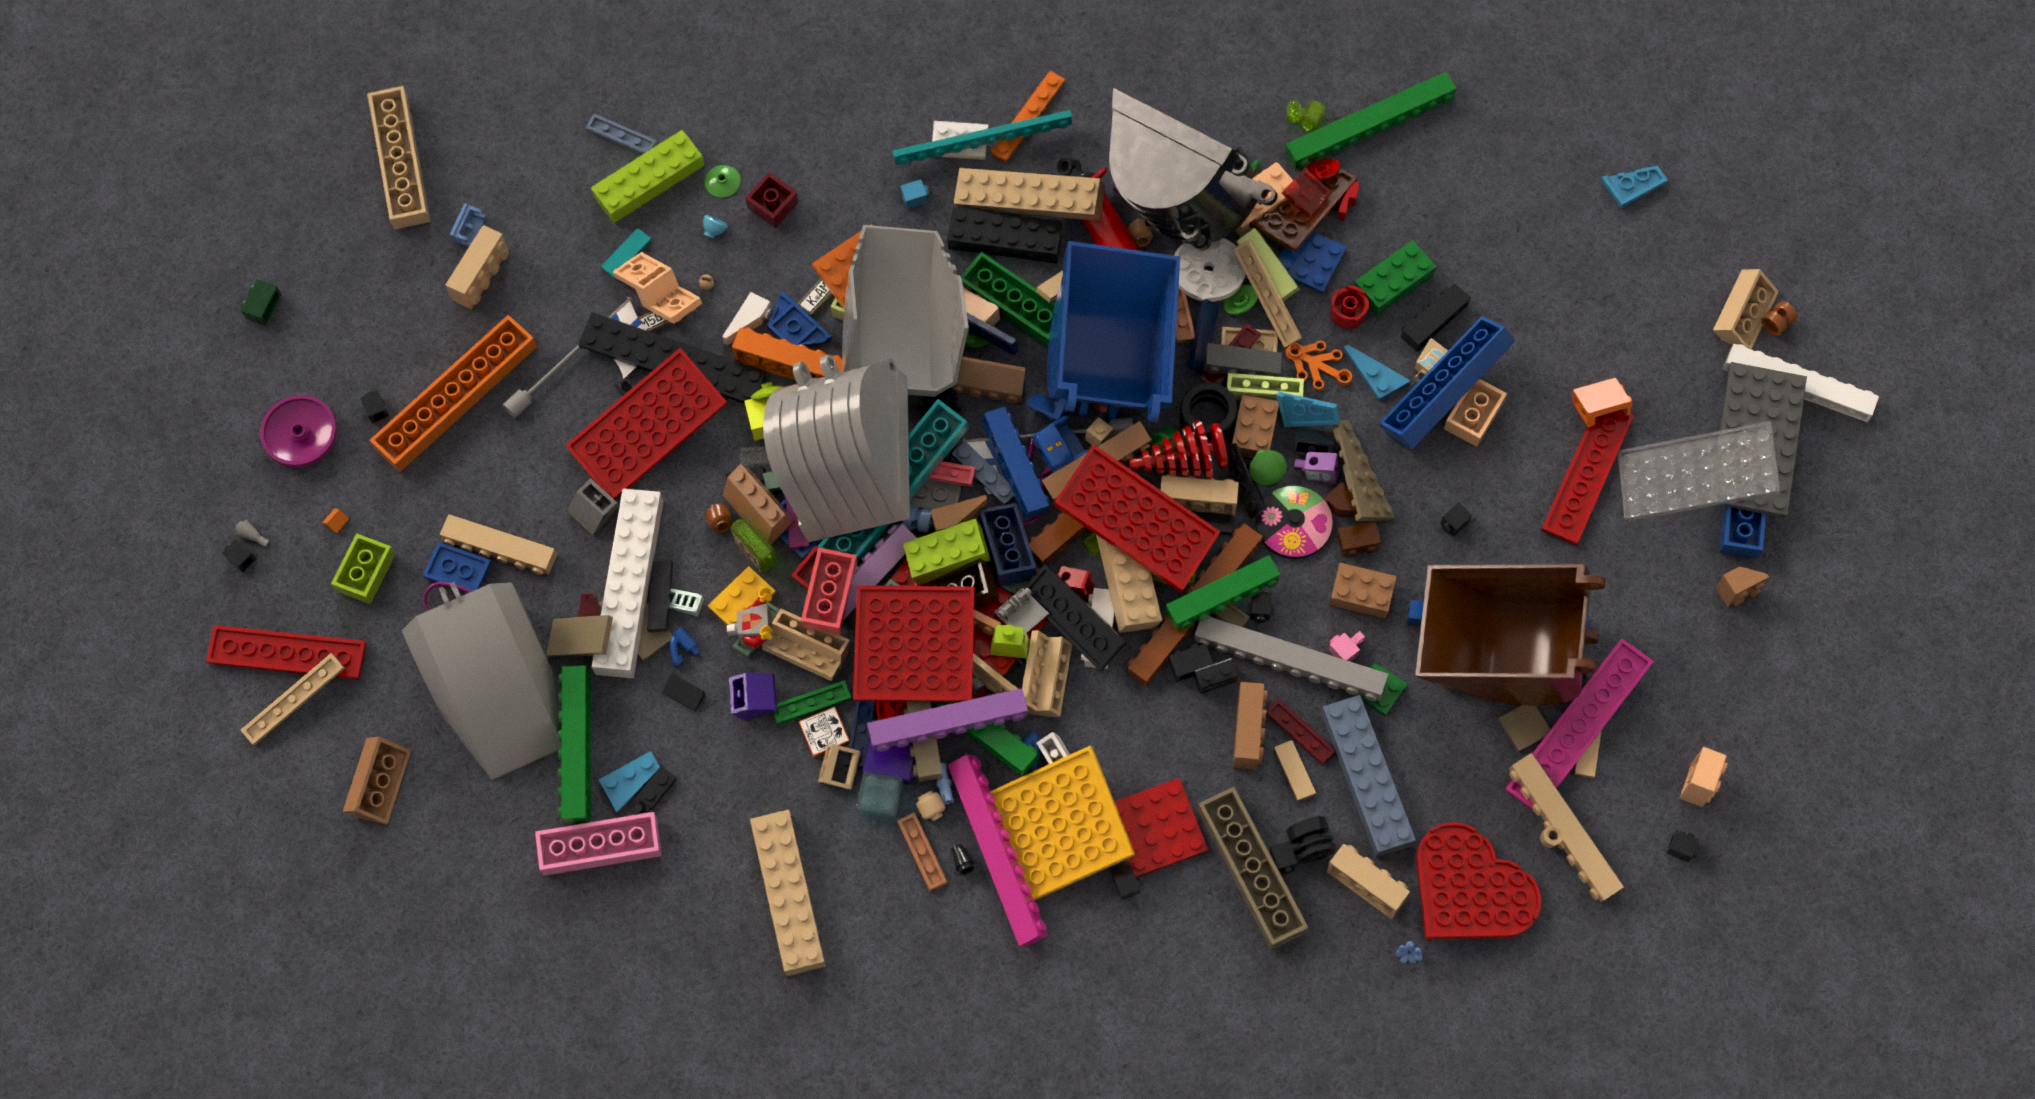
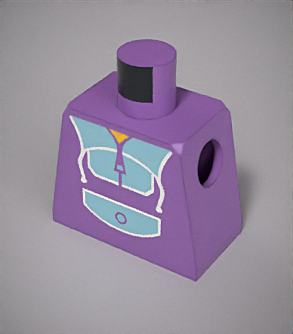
M1308 452L1306 460H1295L1294 470L1304 471L1307 480L1337 485L1340 469L1337 453Z

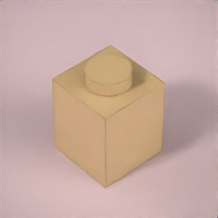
M1098 417L1086 430L1085 440L1091 445L1099 446L1112 438L1113 428Z

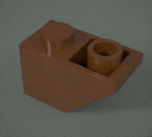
M1343 482L1325 496V502L1336 516L1355 517L1358 514L1356 507L1352 506L1353 494Z

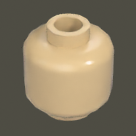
M931 790L918 797L919 801L916 803V806L923 819L931 818L934 821L943 816L941 812L945 810V804L939 793H933Z

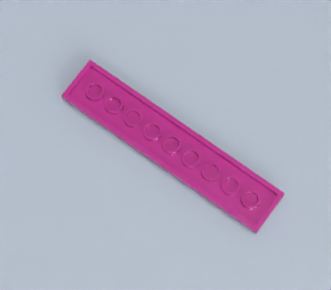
M1622 638L1597 669V672L1594 673L1583 687L1580 695L1573 700L1532 753L1556 789L1654 662ZM1512 780L1505 788V791L1533 811L1531 801L1522 795L1520 790L1522 788L1518 782L1515 783Z

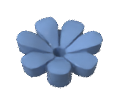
M1408 941L1406 946L1400 945L1396 951V956L1401 957L1400 962L1406 963L1407 960L1411 963H1416V960H1422L1421 949L1414 947V942Z

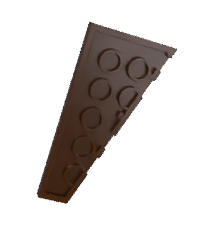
M1341 169L1332 177L1324 179V182L1319 185L1310 187L1307 192L1299 193L1280 204L1274 211H1268L1263 214L1262 218L1251 221L1249 227L1255 228L1261 234L1296 253L1342 200L1348 189L1357 182V177Z

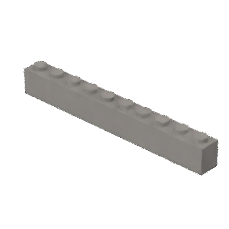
M1212 617L1200 621L1195 633V642L1197 644H1206L1207 647L1216 648L1221 653H1232L1239 659L1247 658L1253 660L1258 665H1269L1277 671L1285 670L1295 677L1303 676L1314 683L1322 682L1332 689L1341 688L1351 695L1359 694L1365 696L1370 701H1381L1388 681V673Z

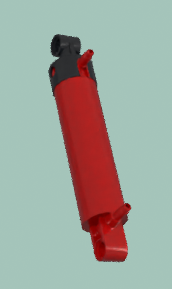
M1068 157L1060 158L1056 164L1057 172L1064 176L1101 179L1107 173L1105 167L1096 174L1092 172L1083 173L1081 171V163L1077 159ZM1104 191L1100 221L1080 219L1096 245L1141 251Z

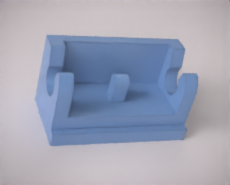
M464 203L450 232L453 242L470 247L486 218V215L481 214L482 210Z

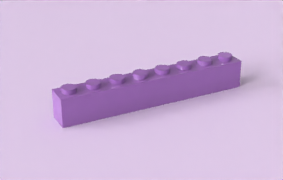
M1021 688L867 723L873 751L882 752L888 750L891 746L904 747L909 742L914 741L922 743L931 737L939 739L946 737L949 733L962 734L971 728L980 730L985 728L986 725L994 724L997 726L1011 719L1013 721H1020L1027 716L1028 709L1023 689Z

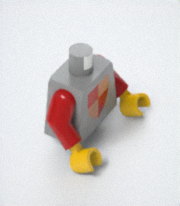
M761 588L757 600L745 610L737 613V623L727 625L728 636L738 635L742 645L753 648L773 644L772 615L766 601L770 602L772 600L769 589Z

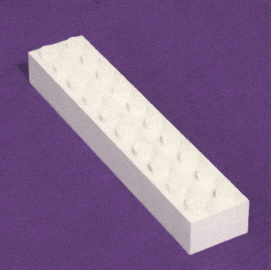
M633 489L622 490L601 615H610L613 617L606 655L593 656L592 669L595 675L634 678L664 502L661 492Z

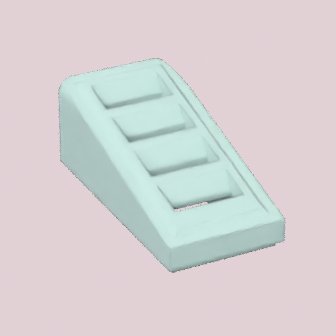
M671 589V594H674L669 609L698 617L704 601L703 595ZM678 596H680L679 604H675ZM685 598H687V603L685 606H683V602ZM694 600L693 607H689L691 601Z

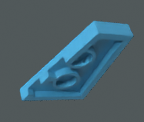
M1658 166L1638 169L1630 173H1617V175L1610 177L1608 175L1601 176L1600 179L1620 208L1661 187L1668 181Z
M1279 391L1277 393L1284 427L1336 425L1340 423L1337 404Z
M651 751L599 779L617 814L635 797V794L648 783L660 768Z

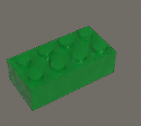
M1412 240L1358 278L1354 286L1365 292L1369 300L1368 308L1377 317L1432 278L1435 274L1436 266Z

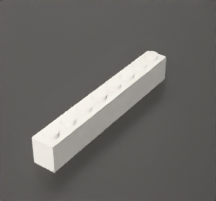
M1733 343L1723 370L1729 371L1730 363L1735 362L1807 376L1804 400L1867 423L1873 415L1879 396L1874 395L1871 391H1863L1852 384L1841 383L1835 378L1822 376L1816 371H1808L1797 364L1786 363L1780 358L1767 356L1761 351H1753L1741 344Z

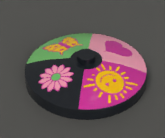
M1285 486L1274 490L1262 501L1265 510L1256 516L1257 533L1263 536L1262 543L1274 554L1288 559H1303L1319 552L1328 542L1333 527L1332 513L1322 496L1315 491L1302 486Z

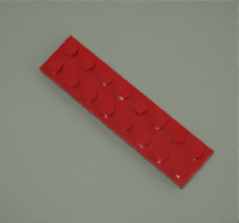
M1618 410L1595 417L1594 426L1586 428L1541 531L1577 546L1634 417L1633 414L1626 415L1623 410Z
M214 625L206 662L213 665L307 674L332 653L345 668L336 678L360 680L367 643L360 640Z

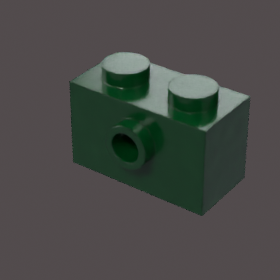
M257 279L255 284L250 287L249 296L242 303V314L248 320L266 325L281 296V292L277 286Z

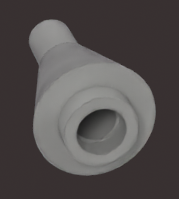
M248 520L240 521L235 528V531H237L236 536L256 541L265 548L270 542L262 537Z

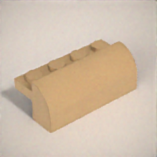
M780 609L772 622L773 644L763 645L764 651L832 681L846 660L850 640L837 634L802 628L801 617Z
M1032 631L1022 686L1028 714L1060 717L1072 643L1063 637H1048L1040 631Z

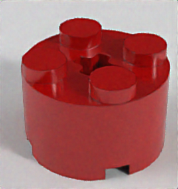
M1346 286V288L1338 289L1332 297L1330 306L1332 322L1344 329L1358 328L1365 321L1369 307V300L1365 292L1356 286Z

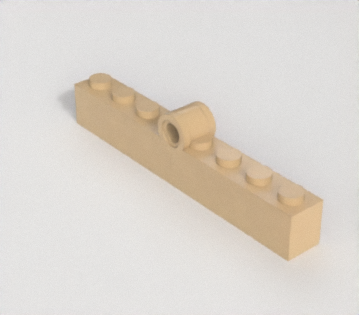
M1530 753L1509 768L1511 779L1515 783L1518 782L1522 788L1520 789L1522 795L1531 801L1533 811L1544 820L1543 824L1546 829L1540 834L1541 843L1547 848L1558 846L1561 850L1564 849L1568 855L1566 856L1568 862L1577 868L1579 878L1583 883L1588 884L1590 894L1595 900L1602 902L1622 889L1623 885L1533 754ZM1549 833L1555 836V840L1549 838Z

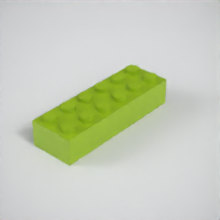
M681 130L592 186L591 190L594 198L611 221L616 223L705 166L703 156L684 131Z

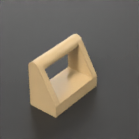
M827 744L818 782L852 790L861 751L835 744ZM838 751L852 753L845 784L831 780Z

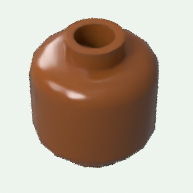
M713 504L705 513L709 527L716 532L727 531L733 522L729 508L724 504Z

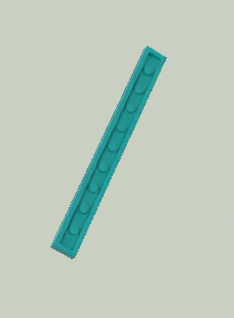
M1067 110L893 150L895 165H906L909 162L924 161L934 156L941 157L952 152L959 153L969 148L976 149L982 145H994L1004 140L1011 141L1017 137H1029L1039 132L1046 133L1052 129H1063L1072 125L1071 111Z

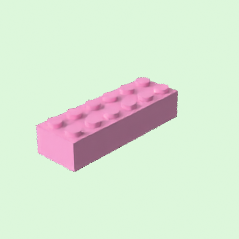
M654 812L535 832L539 869L543 876L662 856L658 821Z

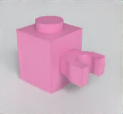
M1360 631L1351 639L1346 633H1343L1341 636L1336 635L1330 640L1328 650L1334 657L1351 662L1359 655L1360 649L1357 646L1364 641L1365 636Z

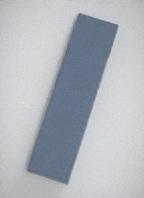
M593 114L585 127L588 132L642 155L658 144V141L596 114Z

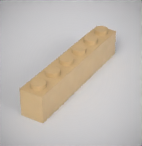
M448 514L440 532V536L446 545L452 547L458 545L464 551L472 552L473 550L479 552V555L489 558L491 556L503 564L510 562L519 569H531L537 575H549L557 557L554 548Z

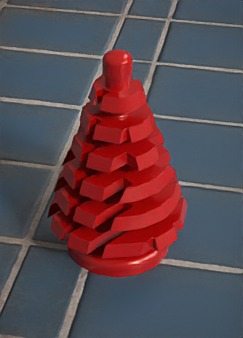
M1196 420L1192 424L1193 432L1189 425L1182 429L1183 441L1179 431L1172 434L1173 451L1170 440L1165 438L1162 440L1163 453L1160 452V448L1156 444L1152 446V455L1149 456L1146 450L1141 453L1142 458L1131 459L1129 461L1130 468L1138 470L1144 467L1145 472H1152L1151 466H1155L1157 474H1163V463H1165L1168 473L1176 475V461L1182 476H1188L1189 466L1193 477L1200 478L1202 471L1205 478H1212L1211 453L1214 454L1216 463L1221 469L1228 466L1226 446L1221 428L1218 423H1213L1210 426L1211 442H1208L1203 424H1201L1200 420Z

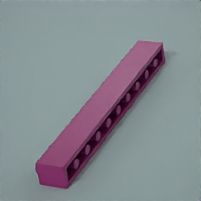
M965 755L948 764V767L1018 945L1028 947L1048 937L1046 925L1040 918L1038 913L1039 907L1032 898L1031 887L1026 883L1024 870L1016 858L1017 852L1011 845L1009 832L1003 825V817L997 810L995 797L990 792L989 782L981 770V762L976 756Z

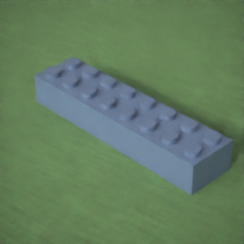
M1357 695L1323 706L1321 715L1336 750L1375 857L1384 856L1413 846L1416 839L1361 696Z

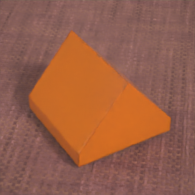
M335 508L322 523L338 534L350 519L340 509Z

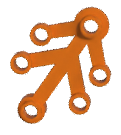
M1317 341L1315 344L1301 346L1299 343H1292L1287 346L1285 353L1289 360L1294 361L1297 371L1296 378L1304 379V382L1307 380L1308 374L1303 369L1302 361L1308 363L1313 379L1312 387L1315 391H1321L1324 388V382L1320 378L1318 369L1337 379V383L1341 386H1347L1351 383L1352 374L1349 370L1342 369L1338 371L1323 363L1331 360L1339 362L1343 355L1340 350L1335 349L1330 353L1312 357L1306 353L1313 351L1323 353L1326 349L1324 341ZM1317 345H1323L1324 348L1319 349ZM1296 350L1298 354L1294 355L1291 352ZM1338 353L1340 357L1336 358L1333 355ZM1304 374L1305 378H1300L1298 375ZM1346 377L1347 381H1342L1340 378ZM1320 383L1322 386L1316 387L1315 384Z

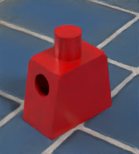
M1062 566L1057 574L1082 599L1088 602L1089 594H1092L1095 587L1090 572Z

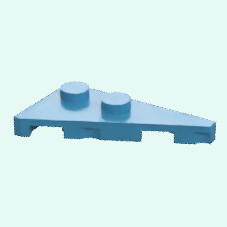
M1344 346V351L1379 401L1410 384L1409 379L1352 346Z

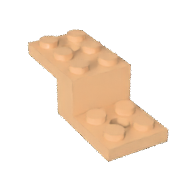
M642 252L613 271L615 278L636 290L643 307L673 324L680 321L682 317L694 311L702 304L700 297L679 286L672 268Z

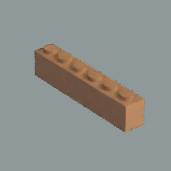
M1139 421L1097 447L1120 463H1127L1135 458V454L1148 451L1153 442ZM1086 454L1042 480L1054 501Z

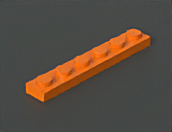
M1049 71L1012 123L1040 117L1065 83V79ZM1025 136L1017 137L1011 141L1004 140L996 143L991 150V155L1006 163Z

